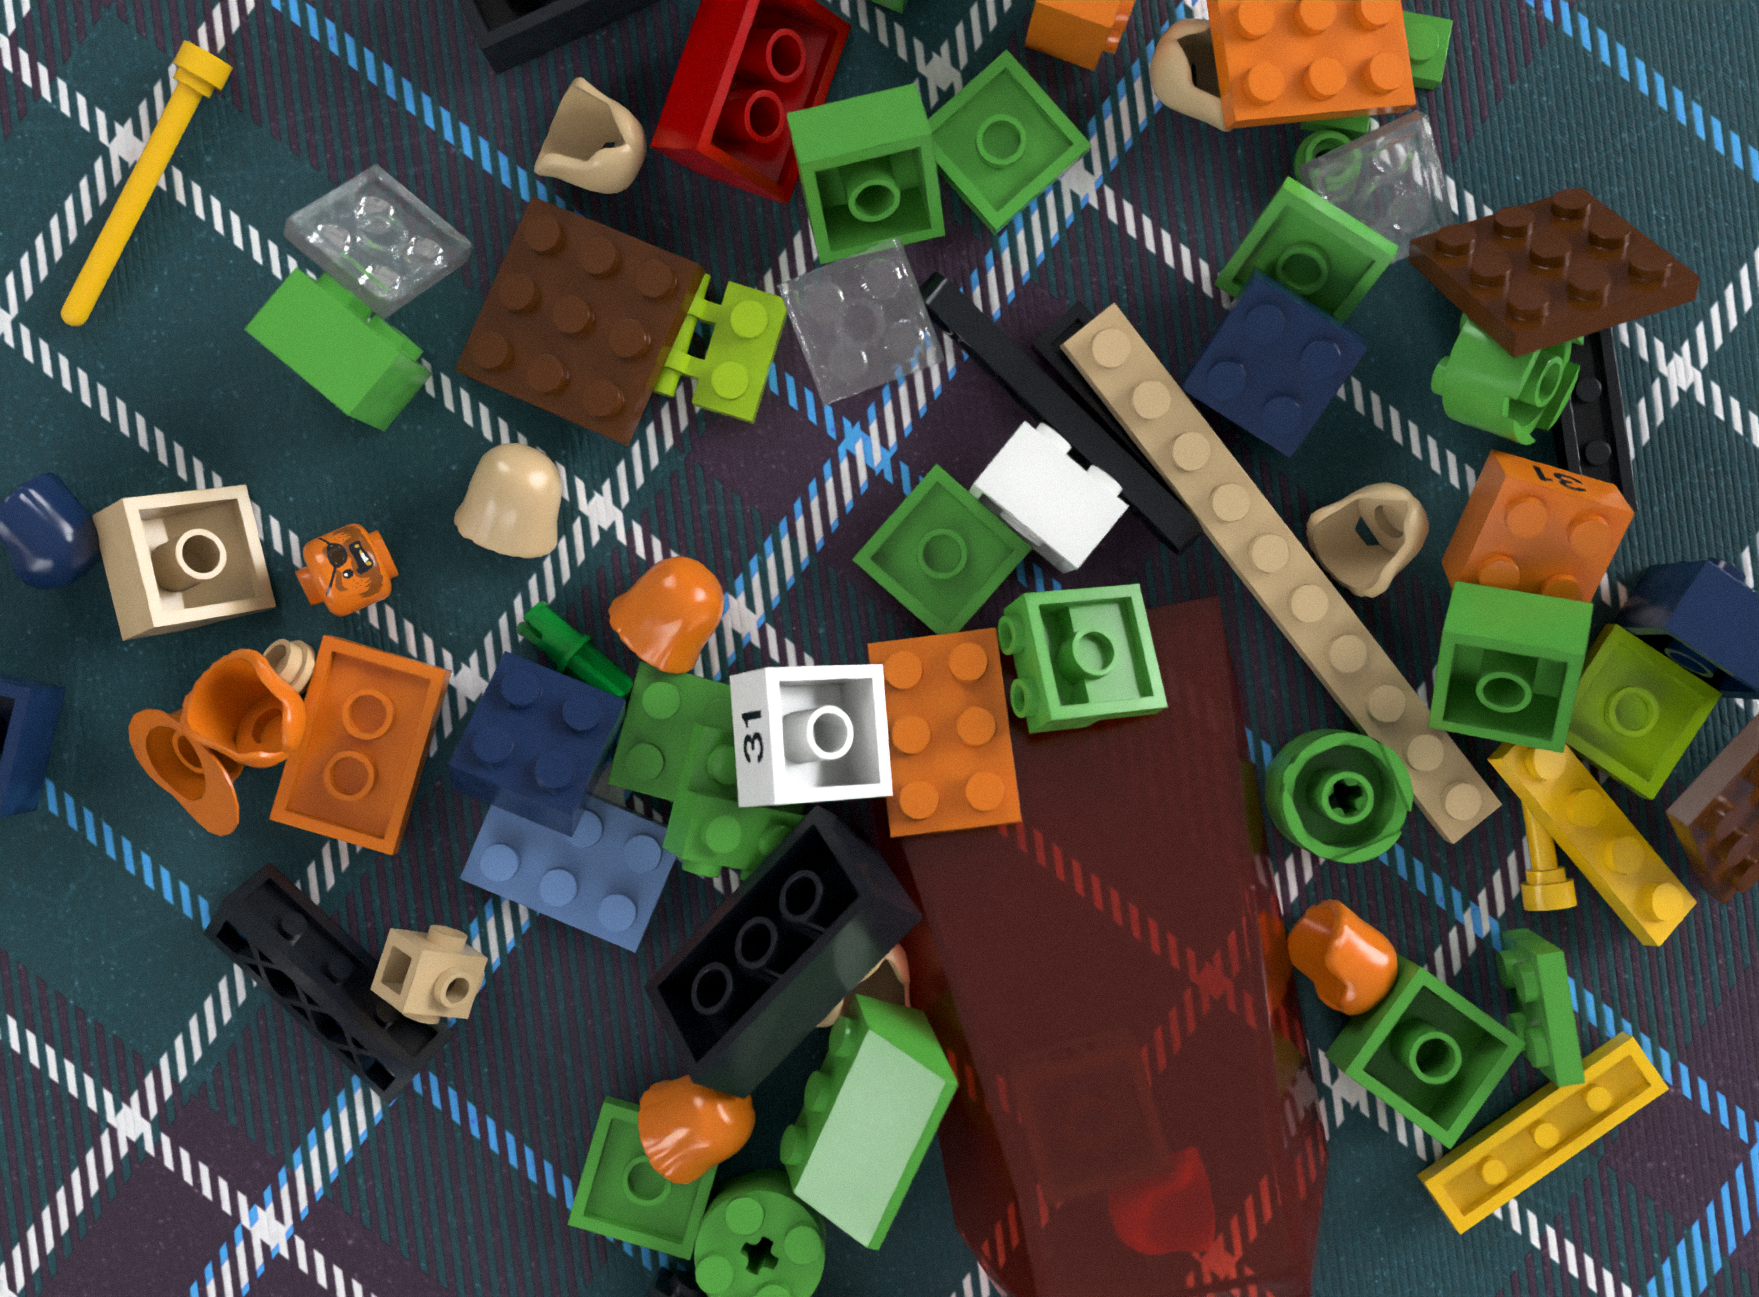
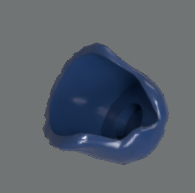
M49 472L35 476L33 479L23 482L0 502V541L12 555L15 574L26 585L41 590L68 586L84 577L100 560L102 555L99 547V538L92 516L70 492L57 474Z

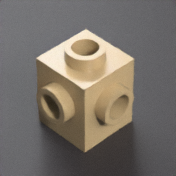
M430 925L428 933L390 928L370 990L400 1011L404 1016L414 1021L438 1024L441 1017L468 1019L475 996L483 983V972L488 958L466 944L468 936L465 933L450 927Z

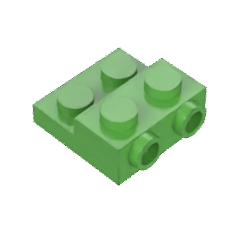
M1140 584L1024 593L1003 609L1005 616L1000 618L997 628L998 643L1005 655H1013L1018 677L1011 685V705L1017 717L1027 719L1030 734L1088 727L1099 720L1157 714L1168 707Z
M694 722L662 848L683 859L681 868L687 872L719 878L721 868L725 866L741 869L740 879L745 881L807 816V814L803 813L805 803L739 807L734 730Z

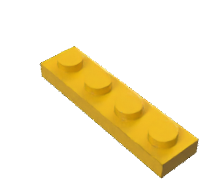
M1502 742L1487 759L1640 943L1642 945L1660 947L1696 905L1697 901L1566 744L1564 752L1559 753Z
M1622 1031L1583 1058L1582 1065L1585 1083L1558 1087L1550 1081L1417 1174V1177L1451 1226L1460 1235L1669 1089L1633 1036Z

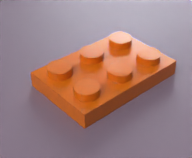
M1206 0L1225 129L1402 113L1416 105L1401 0Z
M996 628L868 643L870 664H883L893 796H886L891 838L1021 823V811Z
M323 635L304 699L307 716L304 737L298 748L287 757L269 820L385 854L394 855L399 853L452 671L336 636Z

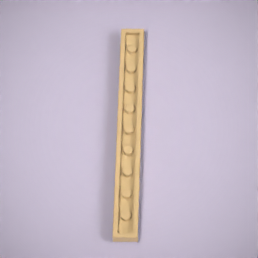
M1115 302L1062 343L1060 348L1186 510L1200 524L1207 537L1359 732L1384 744L1400 757L1412 782L1413 801L1443 840L1451 844L1456 843L1498 809L1502 803L1448 733L1444 730L1428 728L1430 710Z

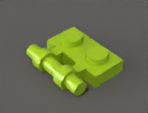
M705 273L653 392L674 398L680 375L698 381L691 401L694 406L754 424L791 305L790 300L729 281L722 304L719 305L704 299L711 278L710 275ZM697 322L714 326L704 360L687 354Z

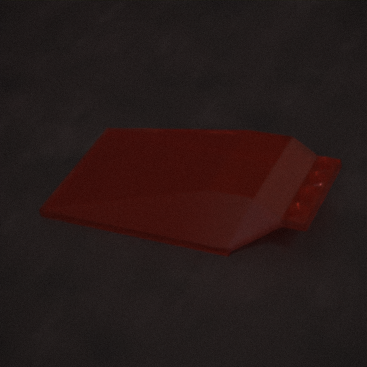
M1219 595L1146 609L1168 705L1166 709L1157 714L1099 720L1088 727L1030 734L1027 719L1017 717L1011 705V685L1015 679H1018L1013 655H1005L999 646L1022 822L892 839L886 796L871 797L883 859L923 916L900 941V945L906 952L909 965V992L912 1007L925 1012L958 1082V1086L937 1128L956 1229L1001 1297H1313L1329 1151Z

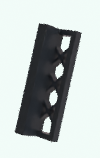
M268 862L224 898L203 933L388 1105L394 1101L414 1077L456 1034L442 1020L438 1024H426L407 1018L370 990L379 962L271 862ZM230 924H232L237 930H239L247 938L248 942L239 933H237L230 926ZM283 972L294 981L295 985L284 976ZM330 1016H332L342 1026V1029L332 1019H330ZM376 1058L382 1064H384L396 1076V1078H394L384 1067H382L376 1061Z

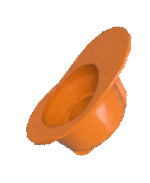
M146 708L134 714L128 725L129 742L136 759L145 772L163 789L173 795L185 810L208 832L218 836L233 833L239 823V805L232 784L243 772L244 765L214 749L191 742L181 730L180 716L183 708L169 714L161 710Z

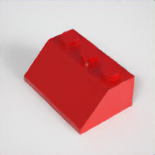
M701 0L650 147L699 175L779 203L789 204L799 172L786 113L824 105L851 25L816 0Z

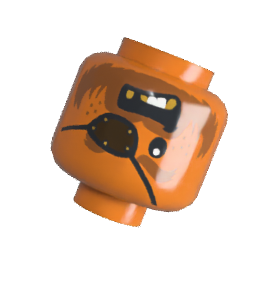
M356 523L346 525L307 542L303 548V557L307 566L295 571L311 606L324 601L328 610L339 617L349 615L387 598L392 590L390 579L399 576L379 531L376 530L368 533L363 526Z

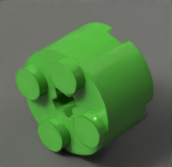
M1463 313L1460 321L1461 332L1450 356L1442 358L1434 370L1431 381L1432 392L1442 396L1444 411L1450 419L1523 445H1530L1536 440L1529 434L1535 428L1548 431L1559 418L1571 396L1580 369V364L1569 361L1572 343L1583 346L1584 336L1512 358Z
M1318 729L1303 733L1288 742L1266 768L1265 800L1274 825L1288 841L1297 847L1327 860L1350 864L1364 862L1383 854L1396 843L1402 833L1400 830L1405 822L1408 811L1411 812L1413 787L1404 763L1392 749L1360 733L1338 729ZM1335 783L1346 786V791L1338 795L1339 807L1329 804L1328 796L1334 793L1333 785Z
M772 1168L757 1169L753 1173L729 1179L714 1192L705 1208L694 1250L696 1282L708 1297H810L817 1288L824 1269L826 1249L824 1216L793 1193L788 1173ZM762 1237L769 1238L772 1241V1246L766 1245L763 1249L756 1248L753 1245H756Z

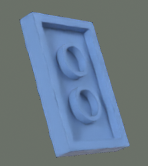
M592 794L573 837L491 805L460 879L636 953L677 856L662 848L668 827L667 824Z

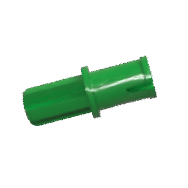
M540 601L526 613L523 619L528 622L527 624L524 622L518 624L516 632L520 636H524L557 665L556 672L564 675L569 674L573 679L622 699H626L631 692L633 686L632 679L593 646L594 637L590 634L582 636L550 609L546 602Z

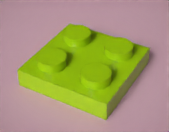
M1606 624L1585 655L1565 744L1574 754L1639 797L1653 800L1720 699L1722 693L1618 624Z

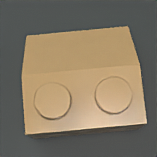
M246 485L122 498L92 515L93 523L98 533L99 547L123 641L184 631L276 607Z

